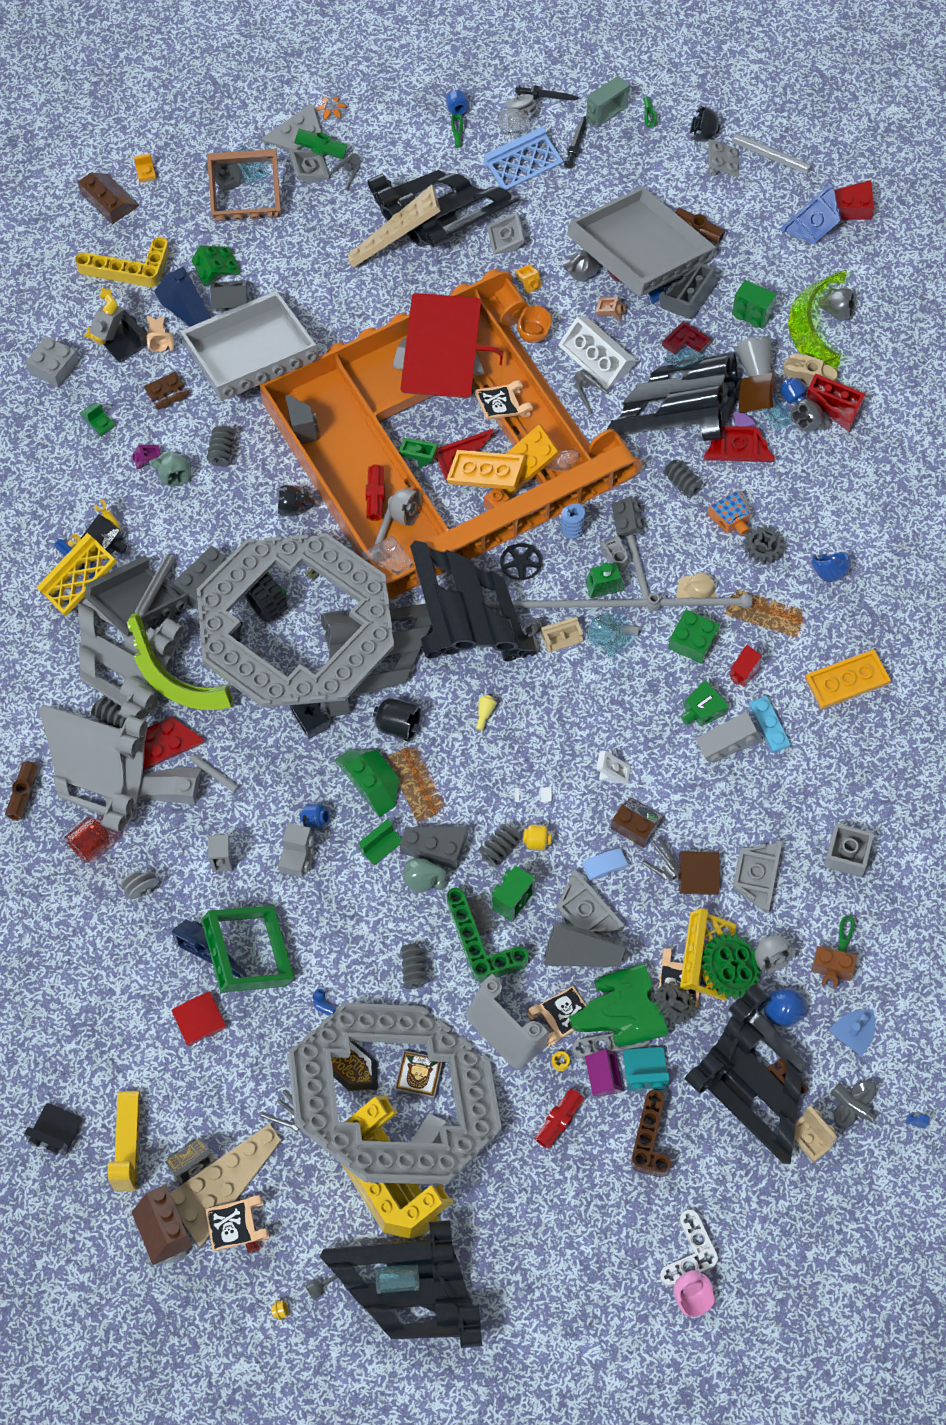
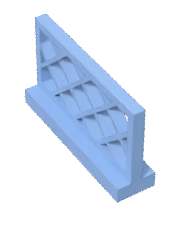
M543 126L484 155L483 164L486 168L490 169L501 188L507 191L563 164V160L546 136L547 131ZM545 142L548 146L547 150L537 148L538 144ZM531 150L534 153L532 157L523 155V151ZM535 153L545 154L544 161L534 158ZM547 155L555 157L557 161L554 163L547 162ZM509 158H519L518 165L508 162ZM521 159L530 161V167L521 166ZM533 162L542 165V168L539 170L532 169L531 167ZM494 165H505L503 172L496 170ZM506 167L516 168L515 175L506 173ZM518 169L527 171V176H517ZM503 177L512 178L513 182L506 186L503 182Z

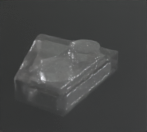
M393 535L362 553L364 559L368 560L369 558L377 562L378 566L387 568L396 575L414 566L413 561Z

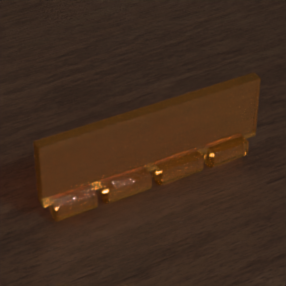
M737 589L736 595L732 594L731 598H740L743 594L750 595V593ZM753 595L752 606L748 609L742 608L740 605L727 606L725 612L727 616L797 638L803 621V617L800 616L802 610L789 606L786 612L784 611L785 604L772 600L770 606H767L768 599Z
M404 748L387 756L386 759L390 767L399 777V786L416 821L420 822L438 814V810L443 808L444 805L438 794L433 795L437 791L431 779L427 778L429 774L423 762H419L421 758L416 748L409 750Z

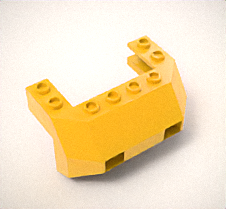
M375 1096L345 1121L360 1123L362 1141L391 1142L382 1126L398 1114V1112L389 1103L388 1096ZM341 1163L383 1233L405 1238L421 1237L430 1231L429 1222L440 1221L437 1215L454 1202L447 1195L443 1184H438L436 1187L431 1185L422 1192L417 1184L364 1182Z

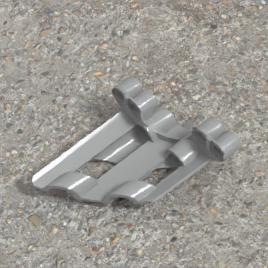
M84 597L78 603L81 630V645L79 646L80 680L122 706L120 712H118L122 717L127 719L129 716L144 719L148 713L151 715L154 712L158 703L159 692L146 680L136 664L134 656L139 650H136L134 646V635L127 637L121 632L124 638L123 648H119L96 635L94 615L113 626L115 625ZM167 618L160 627L153 629L149 626L145 628L154 655L170 673L174 663L173 654L184 628ZM95 661L122 676L125 682L121 689L96 676Z

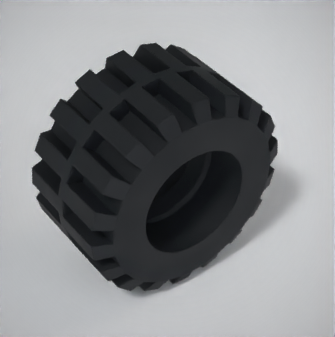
M267 573L244 595L256 614L266 622H270L288 609L285 595L274 579Z

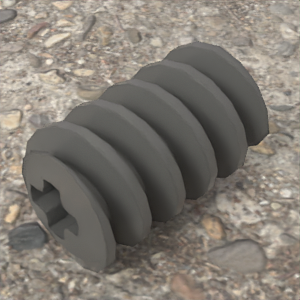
M219 425L212 429L211 441L209 442L208 454L206 456L208 462L212 465L225 467L229 464V454L231 453L232 441L234 440L233 435L235 434L233 428Z
M672 460L665 467L663 474L668 476L670 481H673V484L677 486L679 491H682L684 496L691 498L700 490L703 481L699 480L696 482L698 476L692 477L694 472L692 470L688 471L689 467L687 465L682 467L684 465L683 460L679 462Z
M105 695L91 709V715H95L96 718L106 722L109 726L120 729L126 721V718L118 714L120 712L119 709H121L120 705L117 703L114 705V701L111 699L108 701V697Z
M501 824L500 829L495 831V835H491L489 840L484 842V846L479 847L482 858L493 867H496L494 860L501 862L499 854L504 857L506 856L504 849L512 850L509 844L517 845L515 838L518 840L522 839L521 835L507 824Z
M416 944L403 945L401 947L403 952L401 954L403 959L402 967H404L402 969V974L404 975L403 988H420L428 983L427 979L422 978L428 975L426 971H422V969L427 968V964L421 963L427 960L426 956L421 955L426 953V949L420 948Z

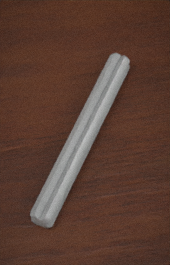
M735 133L732 138V143L802 173L808 174L811 169V165L740 134Z
M165 555L139 602L135 613L139 612L140 616L147 613L175 562L174 555Z

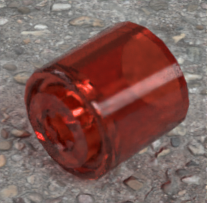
M86 817L64 837L68 846L85 863H89L111 843L107 830L96 819Z

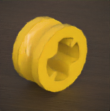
M563 1051L554 1053L551 1059L552 1067L556 1071L566 1070L570 1064L568 1054ZM563 1057L566 1064L561 1063L560 1066L557 1065L555 1059Z

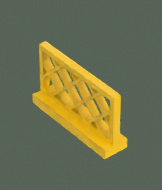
M87 533L36 588L63 615L67 616L85 597L86 583L105 575L118 561ZM98 549V555L92 556L93 553ZM102 559H110L105 566H101ZM97 560L96 567L90 568L91 561ZM85 563V569L79 570V568ZM95 572L93 579L88 580L89 573ZM84 574L83 581L77 582L78 575ZM72 577V583L66 584V582ZM82 586V590L76 593V587ZM71 588L70 595L64 596L65 589ZM60 590L59 597H53ZM63 600H69V604L63 609Z
M703 908L690 912L680 983L681 989H692L719 1000H727L725 993L718 995L716 989L712 990V982L708 983L705 987L698 984L701 975L705 982L709 979L708 976H703L706 969L701 968L702 957L705 956L703 950L706 949L704 939L707 937L708 941L711 942V939H713L711 934L715 931L718 936L723 934L721 930L723 926L729 928V933L733 936L736 932V924L710 915L708 910ZM707 920H709L714 927V929L710 932L706 926Z

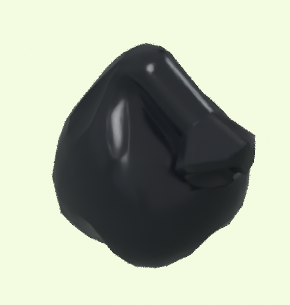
M283 485L280 487L278 500L279 515L285 517L295 516L315 505V501L309 497L308 489L300 490L293 485Z

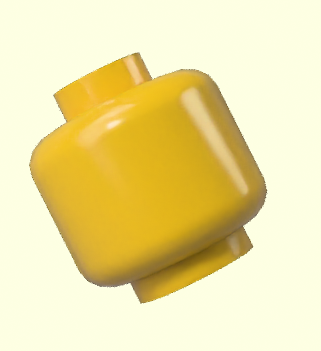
M530 824L528 829H524L523 844H526L527 849L544 851L547 845H551L552 833H548L547 826Z

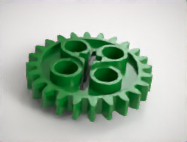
M730 933L711 939V942L706 944L707 948L703 950L705 956L702 957V961L705 964L701 968L706 969L703 976L709 977L706 982L707 984L713 983L712 990L718 988V995L725 993V998L732 996V999H735L737 997L742 998L751 986L760 982L757 976L762 974V972L757 970L758 965L753 954L756 949L749 948L751 942L745 944L744 937L738 939L737 934L731 936Z

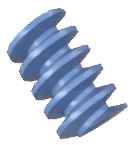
M579 503L568 505L561 512V533L569 539L579 537L584 530L585 509Z

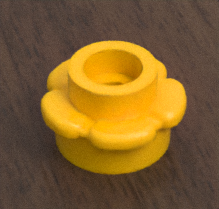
M275 1300L274 1305L271 1306L272 1315L274 1318L283 1321V1318L289 1316L288 1306L285 1300Z

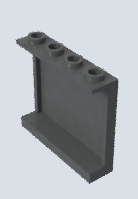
M145 555L86 583L85 598L127 637L133 635V632H130L127 626L128 618L131 614L135 613L139 602L155 575L149 569L150 559ZM163 582L147 613L140 616L144 628L153 626L155 623L184 610L187 606L188 593L179 596Z

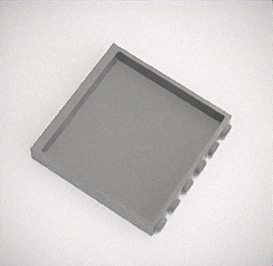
M644 187L633 190L614 201L597 207L589 213H585L583 216L573 219L569 223L567 235L639 297L682 276L699 263L705 264L709 262L716 248Z
M277 290L180 331L186 349L221 401L320 359L315 342Z

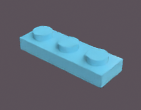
M765 696L749 702V706L771 752L775 753L789 748L791 744L768 697Z

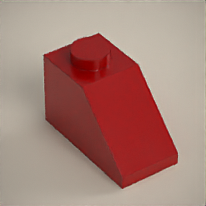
M749 645L744 647L732 665L729 674L733 683L736 685L740 684L743 687L758 673L762 655Z

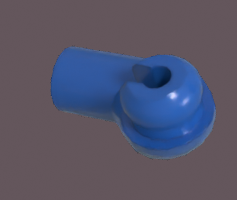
M316 989L312 996L315 1009L328 1016L334 1014L336 1008L327 1004L325 991L323 989Z

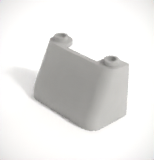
M491 974L484 980L467 1009V1020L510 1066L520 1069L525 1067L547 1047L548 1031L536 1021L529 1022L524 1027H521L496 1001L501 993L502 986L500 981Z

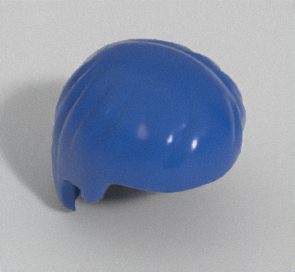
M838 552L831 556L822 554L820 559L814 554L811 563L815 572L823 581L835 582L846 576L851 566V559L844 552Z
M784 988L769 995L771 999L764 1007V1014L772 1024L786 1027L793 1026L805 1018L808 1011L807 1000L798 990Z

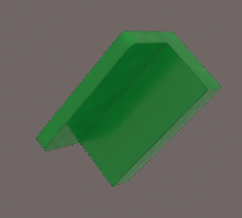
M387 819L358 842L359 851L373 865H376L399 846L402 838L394 831L393 823Z

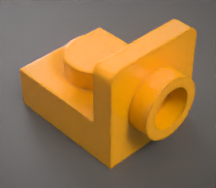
M151 154L135 156L134 161L139 183L156 180Z
M530 264L514 271L515 276L523 283L526 293L542 287L539 272Z

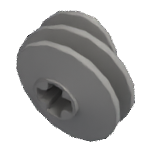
M530 94L516 96L505 103L506 112L509 115L528 117L537 111L534 97Z
M134 872L127 875L122 880L120 886L126 896L130 899H137L147 895L157 886L159 881L157 878H154V872L144 874Z

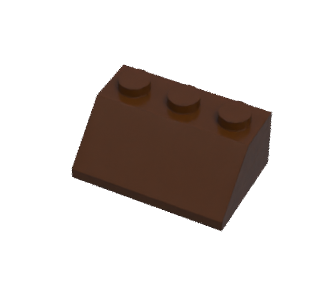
M91 172L78 181L80 194L112 225L139 206L108 174Z
M165 1184L146 1193L131 1213L152 1265H155L192 1248V1245L167 1185Z

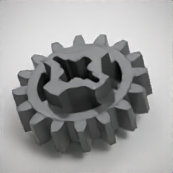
M767 525L764 526V529L757 526L756 531L751 529L750 534L746 535V540L744 541L745 553H749V559L754 557V562L761 560L762 564L765 561L771 564L772 559L777 561L779 556L783 554L785 543H783L784 537H779L780 531L775 533L774 527L769 530Z
M673 981L669 984L665 982L655 991L654 998L657 1001L654 1004L660 1007L658 1012L664 1013V1019L670 1018V1023L676 1020L678 1025L681 1022L685 1024L695 1015L694 1012L697 1008L693 1005L696 1001L691 1000L692 993L688 994L687 990L681 989L680 983L675 986Z

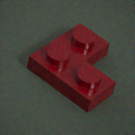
M682 321L662 341V346L675 355L685 345L701 354L711 344L712 339L685 321Z

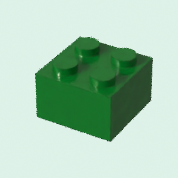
M744 280L735 294L732 315L738 320L750 323L753 327L764 329L773 315L777 294L748 280Z
M686 609L669 639L668 649L703 664L719 634L720 624Z
M516 865L512 870H507L503 876L504 881L500 886L496 885L491 894L493 895L491 901L492 910L513 922L535 890V877Z

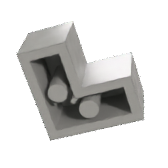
M287 823L282 839L284 848L278 865L280 873L302 878L304 872H308L310 861H308L309 854L313 855L315 850L314 836L311 833V828Z

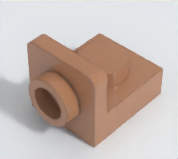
M619 297L599 298L595 312L598 316L614 315L617 321H621L625 313V305Z

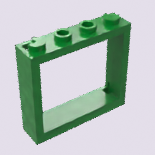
M274 906L209 910L201 919L220 993L285 987L294 979V972L288 959L289 953L284 945V935L280 930L279 917L275 912ZM264 918L279 974L234 978L219 922Z

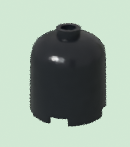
M387 698L381 702L379 707L376 706L374 709L373 717L375 718L376 728L382 733L410 742L416 733L412 732L415 724L419 725L421 708L413 703Z

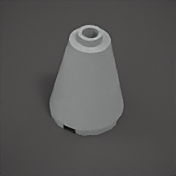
M761 336L762 340H756V337L745 339L738 343V347H735L748 377L771 373V341L769 337Z

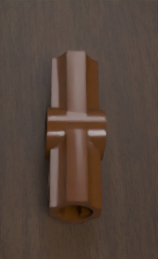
M682 208L676 210L675 213L703 237L717 244L721 242L725 229L708 222L706 216L702 214L694 215Z
M30 761L22 762L17 780L12 784V794L5 812L6 817L16 821L22 820L28 800L32 797V789L39 771V765ZM21 789H26L23 793H18Z

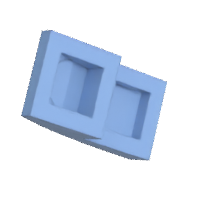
M618 848L582 862V866L589 880L605 877L610 872L625 869L628 863L621 849Z

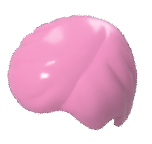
M691 1270L682 1274L676 1280L673 1287L674 1298L685 1316H703L715 1304L713 1285L706 1275L699 1271Z

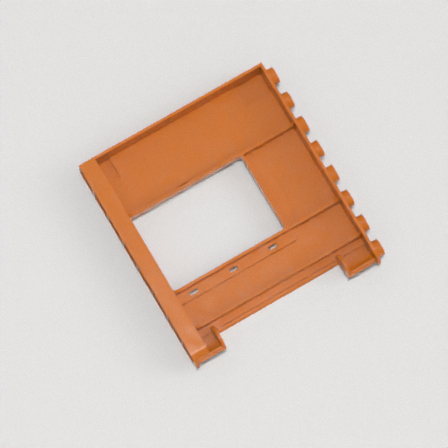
M490 270L483 276L482 280L471 285L467 283L461 284L450 294V296L475 297L481 300L477 345L493 346L503 351L502 365H499L500 355L495 352L476 350L484 374L474 376L472 386L476 390L509 385L516 380H520L523 387L519 388L521 393L515 395L519 406L524 403H531L533 410H529L531 415L529 417L517 415L495 419L513 447L538 425L543 426L560 453L565 454L567 461L560 463L561 454H559L551 461L560 463L557 466L559 469L548 470L555 468L548 464L534 476L539 484L538 486L450 530L379 423L433 396L401 392L403 370L393 368L397 347L404 337L407 338L409 314H397L391 319L389 324L378 329L368 328L357 339L347 344L339 342L332 345L327 350V353L319 356V360L260 384L262 404L358 556L385 574L388 600L420 585L410 548L415 540L427 543L430 548L436 551L445 552L449 550L471 560L561 515L564 507L573 503L581 505L631 480L639 473L643 466L642 461L632 455L614 429L603 431L591 443L585 438L510 329V326L517 324L522 311L529 307V305L512 283L513 278L508 271ZM286 395H290L309 405L311 412L316 413L320 432L316 434L318 441L304 444L299 442L292 429ZM575 453H577V456H576L575 459L572 461V462H574V461H576V462H575L574 464L570 465V462H568V460H569ZM374 464L384 467L385 501H383L382 519L378 521H371L366 518L367 501L365 491L366 484H368V467ZM404 488L419 491L422 495V505L417 508V512L420 513L416 521L411 526H406L391 518L375 563L371 552L388 508L389 498L398 490ZM433 565L436 576L446 572Z

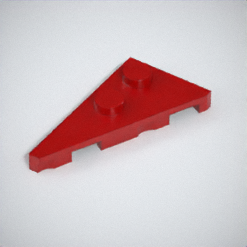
M493 429L437 449L435 458L446 482L457 450L478 452L494 435Z

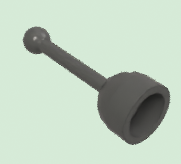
M334 1275L322 1283L311 1281L305 1287L311 1298L315 1300L322 1295L323 1287L338 1279V1277Z

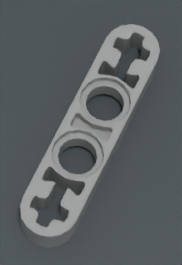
M615 1033L576 1040L573 1044L572 1052L576 1058L585 1059V1056L600 1051L596 1048V1043L599 1041L607 1043V1050L619 1053L624 1052L626 1049L645 1048L651 1040L619 1047L615 1046L612 1034ZM589 1042H593L592 1048L594 1052H591V1048L585 1049L583 1054L579 1050L576 1051L580 1044L583 1047H590Z

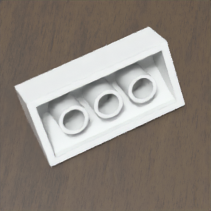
M576 317L558 345L606 389H609L627 375L637 361L588 317Z

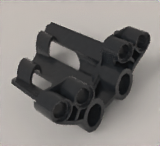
M440 170L396 187H392L391 181L387 180L383 173L367 180L369 189L379 205L383 217L387 221L413 201L415 194L427 189L430 185L443 183L452 189V192L438 198L439 213L407 233L409 238L418 246L427 244L434 248L448 241L449 235L519 201V196L511 195L503 188L489 187L485 190L471 186L470 181L462 175L456 173L445 174ZM484 197L493 201V203L460 219L456 218V211Z
M735 352L717 354L716 356L657 368L651 372L648 383L638 384L622 403L623 411L620 417L611 420L607 430L614 429L620 436L700 423L703 441L722 439L721 413L719 408H721L723 403V383L738 381ZM692 369L684 377L668 379L670 372ZM665 399L656 413L638 416L644 402Z
M416 540L411 544V552L434 630L433 633L421 638L426 658H436L443 653L445 655H452L460 650L473 649L477 645L493 646L495 650L501 651L503 661H512L519 656L526 658L527 655L534 656L538 653L533 636L529 637L528 634L525 635L522 631L504 578L493 571L480 570L475 567L472 560L452 551L439 552L430 548L427 543ZM433 565L445 571H452L457 591L447 590L439 586ZM481 586L496 591L503 616L497 614L486 605Z
M754 984L746 991L742 998L737 999L731 1005L729 1012L732 1014V1017L728 1021L720 1039L711 1048L699 1066L694 1067L686 1075L685 1080L699 1094L708 1089L783 1164H791L804 1060L760 1013L771 998ZM763 1040L787 1064L784 1086L758 1061L754 1046L759 1041ZM758 1096L780 1118L777 1135L750 1109V1103L754 1097Z
M450 1220L429 1222L430 1239L325 1248L322 1250L319 1256L322 1261L332 1270L347 1291L373 1317L380 1328L391 1339L460 1337L461 1348L482 1346L479 1305L472 1304L466 1289L461 1268L452 1245ZM386 1264L394 1270L398 1279L393 1282L366 1284L352 1266ZM423 1307L434 1312L437 1321L401 1324L389 1309Z

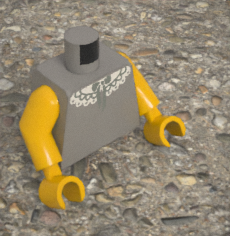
M101 287L99 298L105 299L106 304L97 310L91 328L87 327V333L84 334V337L92 339L98 345H103L106 340L114 339L125 310L118 306L111 295V289Z

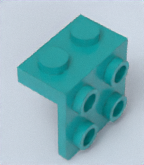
M662 1047L624 1050L627 1090L642 1091L644 1089L662 1090L668 1088L669 1073L666 1072L665 1052Z

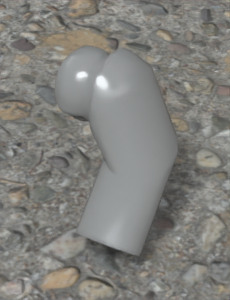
M623 625L614 630L613 640L622 642L624 635L638 636L639 627Z

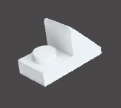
M607 751L600 752L597 770L600 771L599 780L628 784L631 766Z

